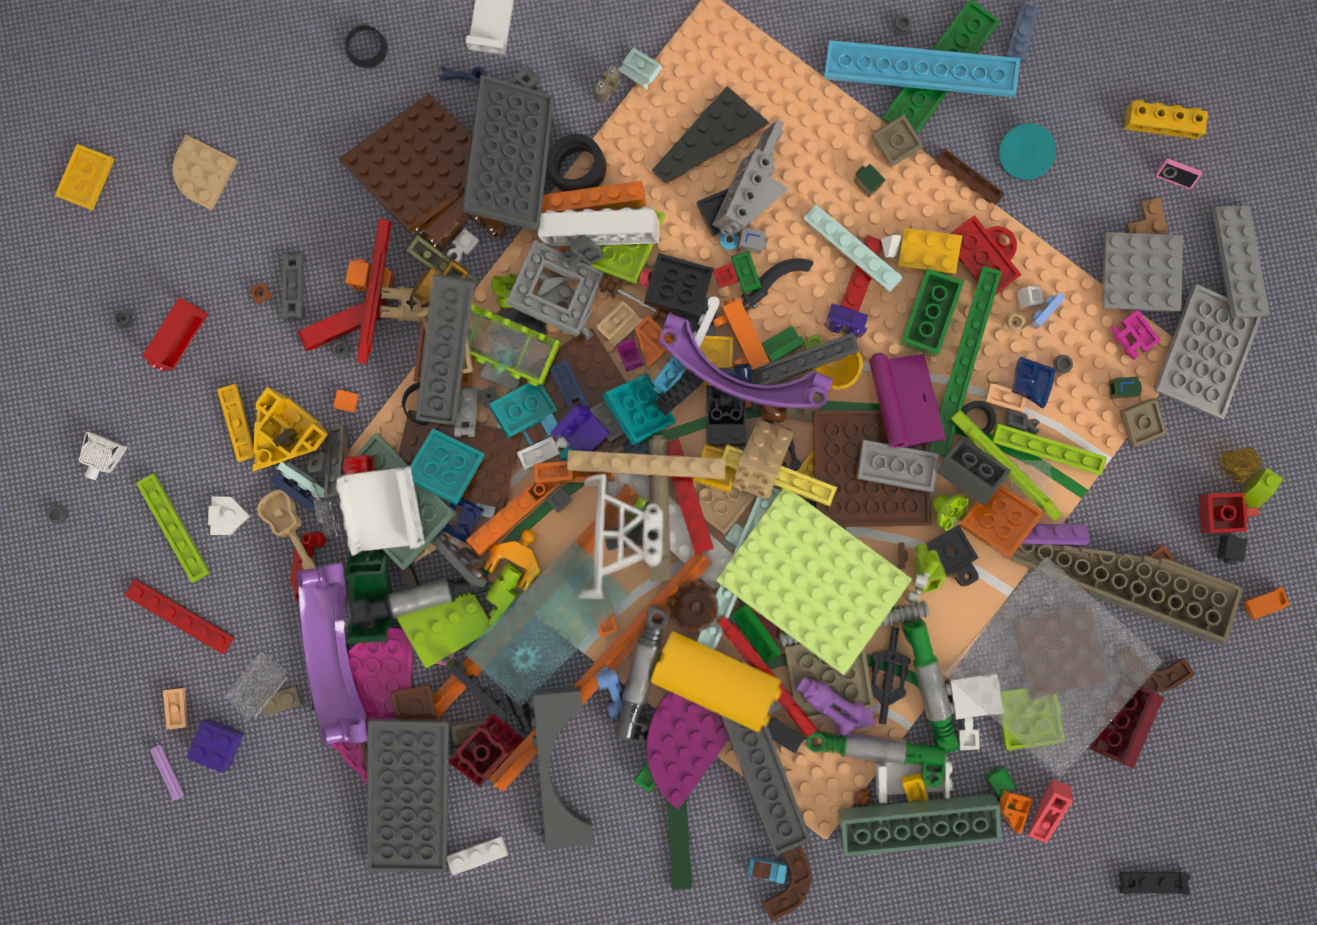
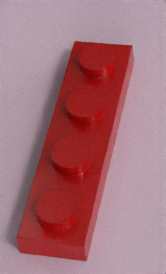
M866 235L863 244L879 257L883 248L881 240ZM856 264L840 306L859 312L871 277Z

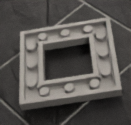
M534 240L506 305L577 337L604 272L581 261L575 266H570L567 264V261L572 257L567 258L564 253ZM543 267L578 282L568 309L532 294Z

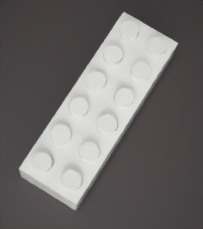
M642 207L640 210L621 208L618 211H613V209L609 208L602 209V211L584 209L582 212L564 210L563 213L548 210L545 213H541L538 237L549 247L570 246V243L584 235L588 236L597 245L653 244L660 241V221L655 210L650 207Z

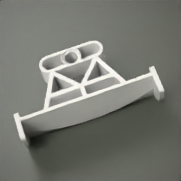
M606 474L588 477L584 482V486L598 487L594 589L580 592L579 598L603 599L601 591L602 576L643 559L647 565L657 566L662 559L663 515L661 509L657 505L651 504L644 513L606 495L605 487H608ZM605 502L620 509L619 532L603 531ZM625 512L637 517L626 527H624ZM644 522V544L642 551L626 535ZM656 532L659 535L658 539L654 541L649 540V533ZM603 539H619L618 562L602 568ZM625 543L636 555L623 560Z

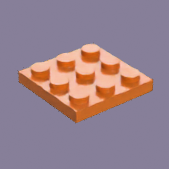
M1001 485L985 506L980 502L974 505L960 523V527L1010 559L1042 518L1044 512Z

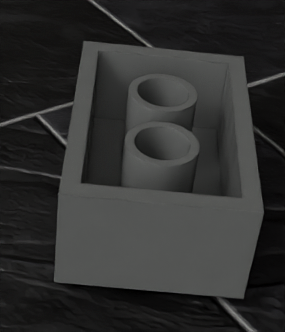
M963 437L944 458L936 473L984 506L1011 472L1010 469Z

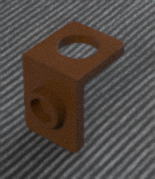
M904 542L898 543L899 566H895L898 569H905V562H908V551L905 550Z

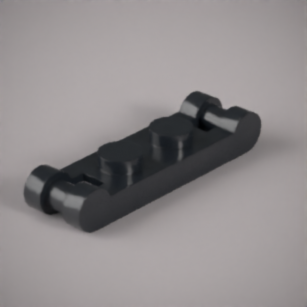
M1119 872V879H1121L1119 893L1190 894V887H1188L1190 874L1186 872ZM1133 879V885H1129V880ZM1175 880H1179L1180 886H1175Z

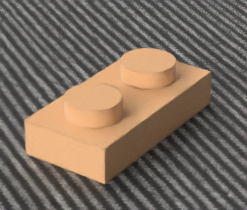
M990 383L984 402L1023 413L1028 394Z
M185 688L163 690L167 730L188 727Z

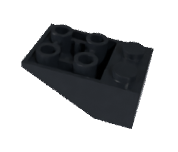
M707 386V445L742 447L746 444V400L731 396L713 386Z

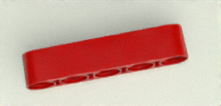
M379 298L376 321L383 319L380 318V313H382L380 312L381 305L388 306L384 298ZM365 301L300 330L298 335L305 351L316 349L360 329Z

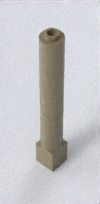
M662 435L652 436V439L648 440V455L668 456L667 439H663ZM649 475V505L655 504L662 511L665 538L662 540L661 562L657 566H650L651 581H670L668 476Z

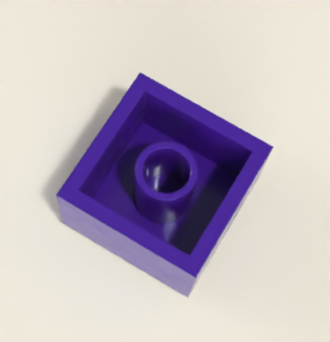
M211 719L201 721L186 759L223 773L230 769L244 732Z

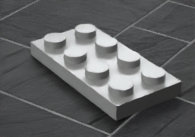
M863 440L856 479L932 493L934 492L939 454L904 447L890 448L888 444Z

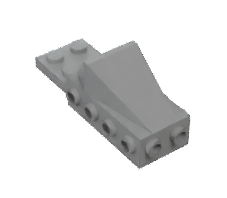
M777 119L766 128L755 150L742 159L712 224L719 228L723 234L733 236L745 228L746 225L787 191L788 187L771 178L775 170L773 165L776 161L771 156L776 149L774 147L775 142L783 134L781 129L784 123Z

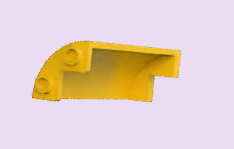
M672 631L662 651L663 654L656 665L651 682L757 732L760 731L762 725L766 727L770 715L767 713L773 699L778 700L782 691L779 689L781 680Z

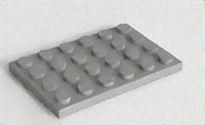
M1198 284L1192 285L1153 391L1214 418L1223 420L1261 317L1232 319L1227 297Z

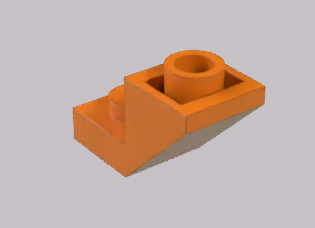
M1283 587L1275 588L1266 594L1254 596L1244 601L1245 610L1251 620L1277 612L1290 605Z

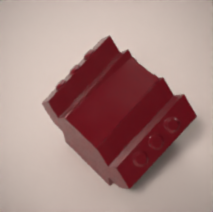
M492 714L460 746L449 760V763L481 787L497 770L500 764L521 744L524 738L495 714Z

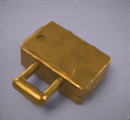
M452 259L442 274L447 275L450 269L453 268L461 274L460 277L465 278L469 272L465 267ZM434 268L424 272L411 293L412 296L420 301L421 305L430 307L434 273H439Z

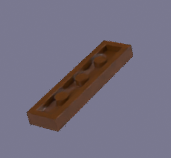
M944 148L935 159L940 167L949 170L956 179L965 182L972 191L981 194L987 202L993 203L996 206L1004 195L1003 191Z

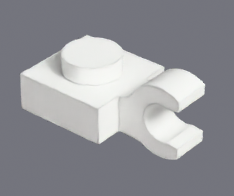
M973 717L963 718V729H958L959 750H979V730L973 729Z

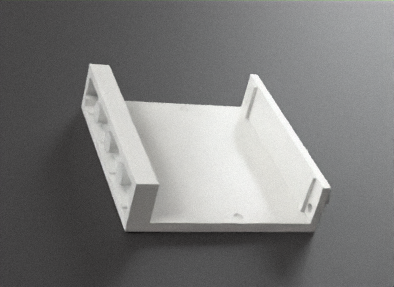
M410 466L347 474L337 478L336 489L340 494V509L344 514V528L347 531L348 548L351 550V555H355L360 551L410 546V549L418 548L425 543Z

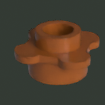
M264 282L250 289V294L255 298L256 304L260 305L264 300L272 298V293L268 291L267 284Z
M861 789L855 794L853 800L857 803L856 807H865L870 803V794L872 792L870 789L867 791Z

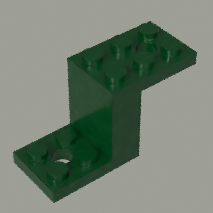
M383 549L360 551L355 555H351L350 550L344 574L350 603L361 600L375 601L393 593L388 571L390 556ZM386 617L354 626L352 619H350L346 637L347 643L387 642L392 618Z

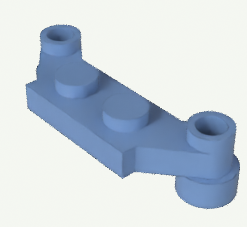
M606 666L601 668V672L596 674L595 677L601 690L606 687L609 690L613 702L606 706L611 718L614 719L619 716L623 706V701L619 695L622 693L615 670H610Z

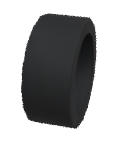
M973 401L964 405L961 411L965 415L974 408H979L986 413L988 422L981 431L988 435L996 424L994 409L983 401Z

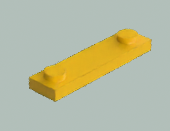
M237 384L217 389L237 462L240 463L255 458V453H253L254 442Z

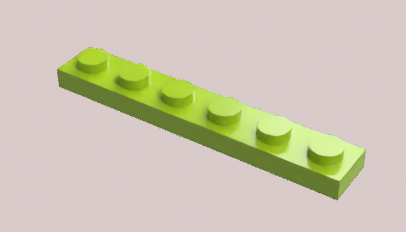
M1001 424L995 425L991 439L995 444L1097 475H1102L1107 458L1100 454Z
M152 473L138 481L136 484L191 583H195L209 575L211 572L157 475Z

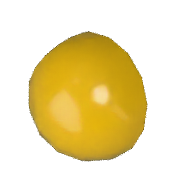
M856 353L815 368L813 371L833 378L830 389L844 390L854 385L861 376L863 368L862 356L860 353Z

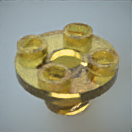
M1247 447L1243 450L1223 452L1220 464L1222 470L1231 474L1235 482L1246 483L1251 480L1253 473L1261 469L1262 457L1253 448Z

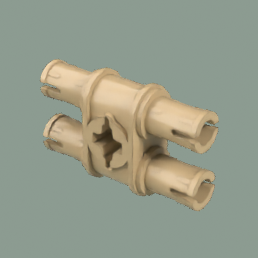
M381 286L380 293L382 294H380V298L397 299L399 305L398 307L381 305L380 312L382 313H380V318H397L400 322L403 320L421 322L422 320L417 314L422 312L420 301L411 294L414 288L404 286L389 288ZM409 300L411 304H414L412 308L406 304Z

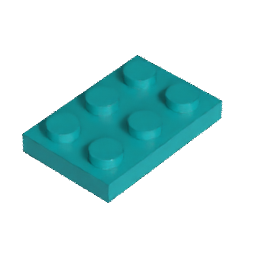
M527 383L488 405L508 439L543 420L551 413L554 414L558 411L542 384H538L537 387Z

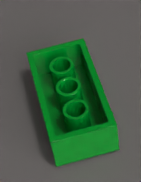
M927 269L922 275L898 344L932 357L938 355L964 281Z

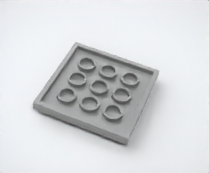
M1104 233L1102 309L1180 312L1183 236Z

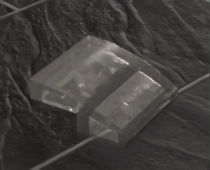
M1011 460L1051 499V460ZM1011 480V492L1022 499H1030Z

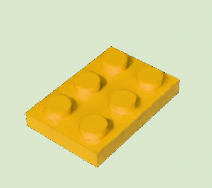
M76 144L55 196L93 211L115 159Z
M904 228L898 267L919 270L930 269L941 273L956 274L962 236Z

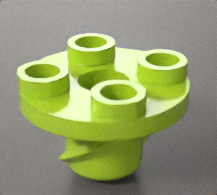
M509 273L507 276H493L491 288L498 294L496 300L500 306L512 308L506 305V302L518 275Z
M946 494L938 495L933 501V508L938 514L937 524L948 531L955 523L963 521L967 516L966 509L969 500L962 494H957L951 498Z

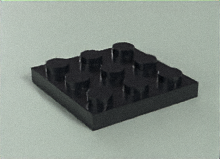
M658 253L644 304L700 319L714 268Z

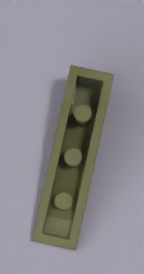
M415 235L404 249L407 254L428 269L434 268L441 274L450 261L449 258L418 235ZM451 268L447 274L457 277L461 276V274L453 268ZM469 273L465 277L469 279H475L474 288L480 282Z

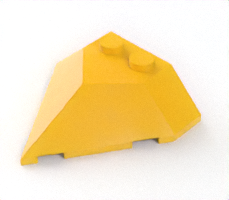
M269 387L264 390L256 401L257 420L254 429L253 449L255 460L252 472L315 451L328 436L320 421L291 398ZM288 428H294L297 431L298 435L294 437L295 441L287 447H277L272 441Z

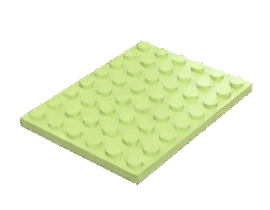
M786 489L781 490L716 579V582L842 675L846 674L912 581V578L800 496Z

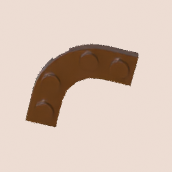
M1127 646L1113 655L1120 669L1131 682L1153 691L1173 689L1195 675L1185 658H1180L1162 670L1153 671L1140 661L1131 646Z
M801 845L783 853L791 871V879L787 888L781 893L762 901L771 921L794 911L807 897L806 895L811 884V868Z

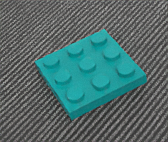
M648 373L602 395L632 446L677 422L671 411L665 416L655 405L654 402L661 395L653 390L655 385L652 383Z
M432 429L410 465L413 483L457 505L484 459L485 454Z

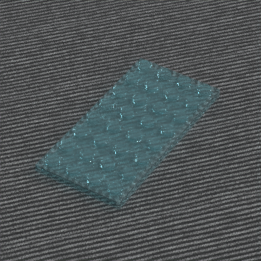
M575 540L465 651V654L520 707L533 695V691L538 690L630 596V593L610 574L602 576L601 579L603 599L579 598L580 592L594 589L595 560Z

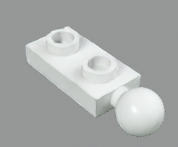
M549 437L517 452L524 469L527 470L534 467V464L543 463L560 455L558 448L565 449L571 445L563 437H559L555 442L552 437Z

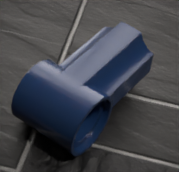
M750 364L718 368L737 380L752 384Z

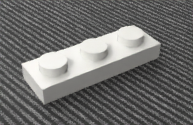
M501 835L447 855V861L453 876L508 856V851Z

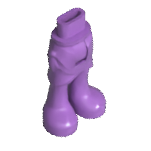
M805 676L796 687V690L802 693L801 696L807 703L820 711L824 716L827 715L839 725V732L843 736H846L853 729L855 722L832 708L831 705L835 704L856 721L859 720L865 709L863 703H849L833 692L827 684L813 679L809 680Z

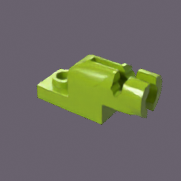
M510 563L505 565L501 575L495 579L487 592V600L495 605L489 614L491 619L488 624L492 627H495L501 621L519 595L515 587L522 572Z

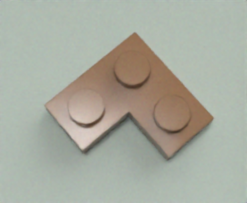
M1161 198L1139 203L1143 221L1126 225L1127 233L1169 235Z

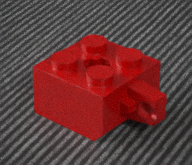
M1245 493L1199 495L1201 533L1247 532L1248 516H1259V508H1247Z

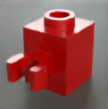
M361 455L344 458L342 466L344 474L375 471L374 456Z

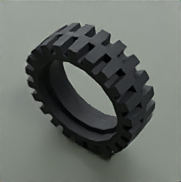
M689 371L654 403L666 416L704 381Z

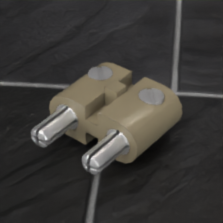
M610 66L603 74V78L601 77L596 83L594 90L598 102H607L612 96V92L614 93L620 85L621 79L618 68Z

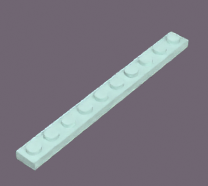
M773 487L769 499L757 496L733 556L781 492L780 489ZM720 585L716 594L719 606L716 619L707 629L700 632L697 639L698 643L713 650L716 649L723 632L717 620L723 615L727 619L729 618L737 596L722 585Z

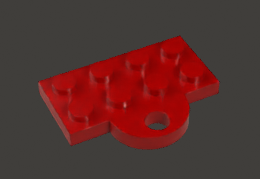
M974 215L950 233L962 236L958 259L976 282L983 266L1002 271L995 295L1022 275L1010 260L1016 253L1017 240L1009 229L1002 226H993L986 230ZM1000 236H1007L1009 238V244H1002L1000 242Z

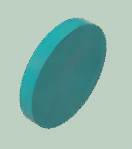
M1022 124L1010 130L1003 138L999 149V157L1004 170L1012 177L1020 180H1032L1044 175L1051 168L1056 157V144L1051 133L1037 124Z

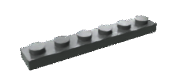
M853 332L753 369L752 384L772 385L859 353L861 350L856 335Z

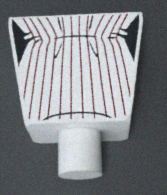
M86 432L79 457L80 463L88 465L84 476L96 480L100 471L111 473L125 453L127 446L96 433Z

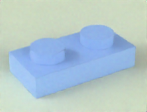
M1061 293L1055 296L1051 295L1044 302L1046 304L1044 309H1038L1032 316L1034 320L1030 325L1035 329L1040 327L1066 297Z

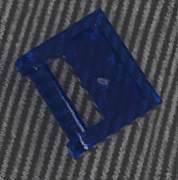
M461 497L457 505L463 508L454 526L449 525L448 522L441 532H446L466 543V540L473 534L484 509ZM450 502L449 506L455 511L457 505Z

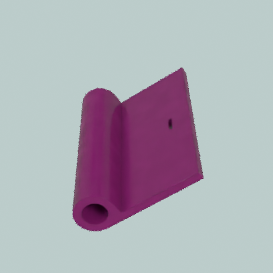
M883 353L874 354L869 363L889 447L900 448L945 440L925 355L918 354L888 359V356L883 355Z

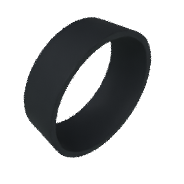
M360 25L353 28L348 33L345 41L347 55L351 62L358 67L373 68L379 65L386 57L388 49L386 39L372 26ZM363 30L375 31L381 39L379 52L368 60L357 59L348 50L351 38Z

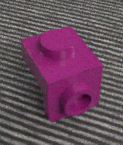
M634 338L625 339L616 344L626 372L644 365Z

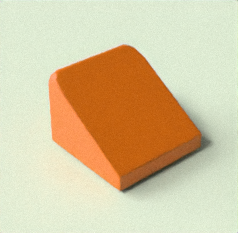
M338 389L333 408L355 413L359 394Z

